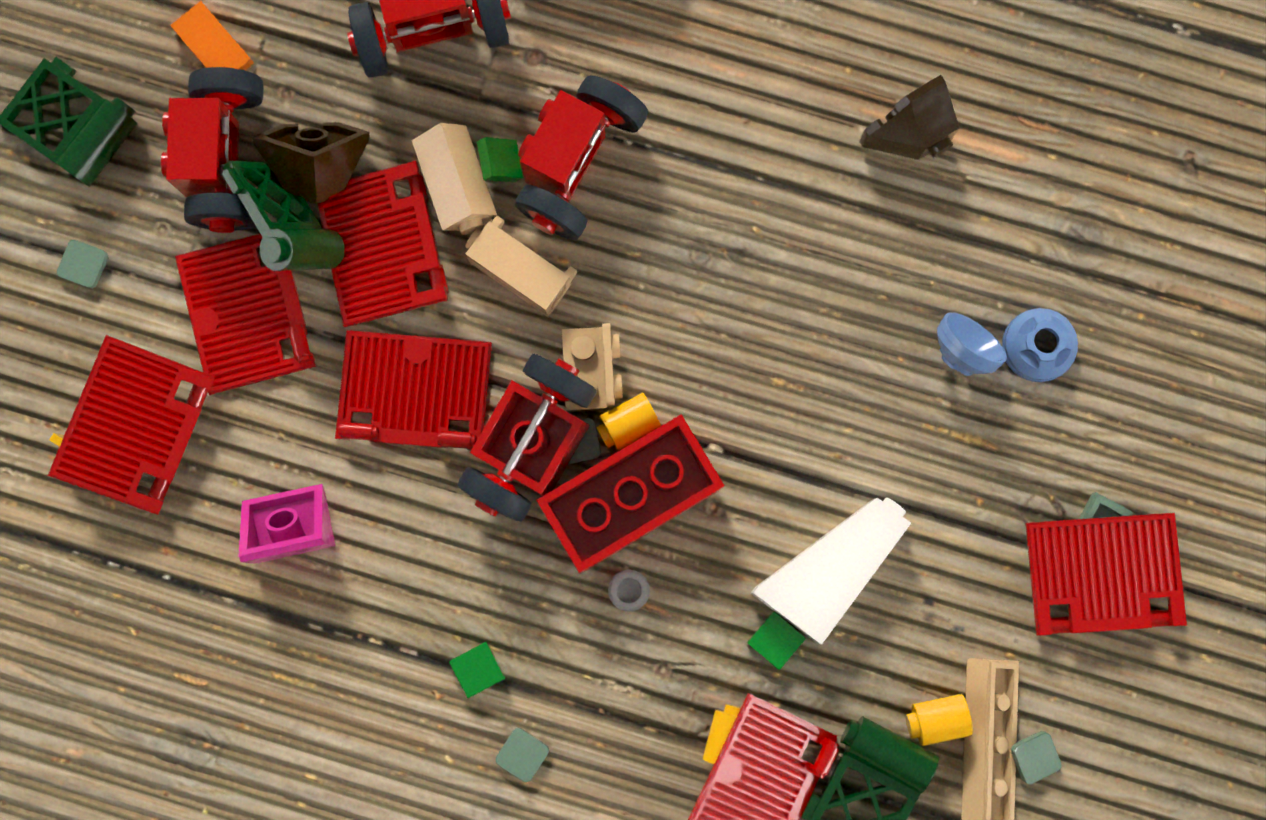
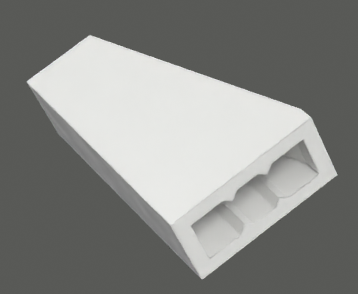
M887 497L884 501H881L879 498L871 500L758 584L751 594L816 644L822 645L910 526L911 522L903 517L906 511Z

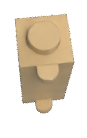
M439 123L411 140L442 231H460L461 235L472 234L477 228L483 229L484 225L489 221L492 222V217L496 216L497 213L486 181H483L482 170L466 125Z
M496 216L492 222L489 221L483 230L477 228L469 237L465 246L468 249L465 255L469 263L548 317L571 286V281L577 274V270L570 266L564 273L501 229L505 220L499 216Z

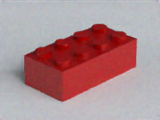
M680 414L536 501L579 574H582L721 491L725 485L684 417Z

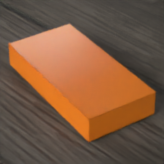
M202 1L198 2L170 25L206 68L229 67L246 71L254 64L252 59Z

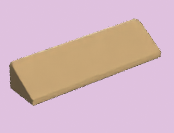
M969 658L967 660L966 702L971 715L973 734L972 736L964 737L962 820H1014L1016 764L1011 748L1017 743L1019 661Z

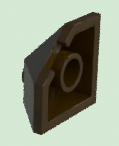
M942 75L937 76L902 98L894 105L895 108L885 116L887 120L885 124L880 119H877L864 130L859 140L863 148L916 160L923 158L929 153L935 158L953 146L951 140L960 127L946 81Z
M340 122L323 123V129L305 128L301 130L298 129V124H281L253 136L254 146L285 191L302 197L309 203L325 202L328 200V197L345 190L370 140L368 131Z

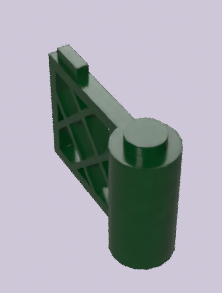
M55 57L52 62L44 58L0 114V125L90 187L138 124L132 118L136 111L117 97L112 102L102 98L74 79L73 76L77 71L58 57ZM52 73L58 78L59 92L41 96V85ZM68 85L71 86L73 89L68 90ZM87 97L92 101L83 114L71 116L69 100ZM60 102L62 118L44 122L42 106ZM33 108L35 124L19 128L13 124V121L22 110ZM63 128L64 138L53 152L46 147L45 132ZM36 134V139H34L30 135Z
M229 161L222 167L224 179L233 194L239 196L263 237L260 243V256L267 268L273 271L333 269L339 266L345 253L342 237L332 229H322L304 198L286 192L267 163ZM269 177H275L280 186L271 181ZM246 178L257 185V188L248 183ZM266 193H268L270 196H272L274 199L280 202V205H278L272 199L267 197ZM289 210L295 213L299 217V219H297L295 216L289 213ZM266 212L276 218L277 222H271Z
M863 716L857 722L850 720L841 736L840 743L845 745V749L821 796L812 794L801 817L805 820H820L825 810L842 805L846 819L852 820L847 803L871 796L877 818L870 820H907L920 794L930 784L938 766L939 756ZM847 767L864 775L868 786L867 790L844 796L840 781ZM870 778L882 785L872 787ZM837 788L840 798L831 800ZM894 790L906 797L899 811L882 816L875 795Z

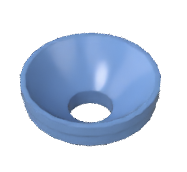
M1038 308L1019 314L1009 323L1002 337V347L1006 352V363L1015 374L1031 382H1047L1060 377L1070 368L1078 352V339L1072 324L1066 317L1050 309ZM1048 330L1055 335L1057 346L1052 353H1043L1035 346L1034 338L1038 331Z
M950 312L940 321L937 327V338L940 352L942 353L941 358L950 368L961 372L965 376L995 372L1006 361V352L1000 342L987 329L964 315Z

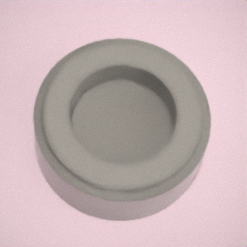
M621 571L610 581L608 588L609 598L613 605L620 610H638L645 605L649 598V583L637 571Z

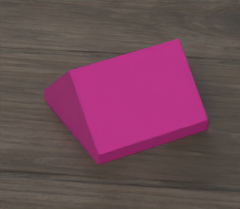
M323 484L242 501L238 553L242 563L257 564L336 546Z

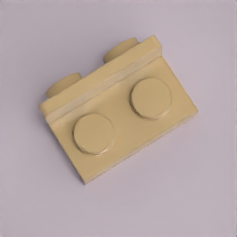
M604 323L602 327L562 329L563 361L580 370L577 377L586 381L597 390L587 408L581 407L572 401H565L566 411L578 412L613 409L615 407V399H623L621 374H613L612 358H620L619 334H611L610 323Z

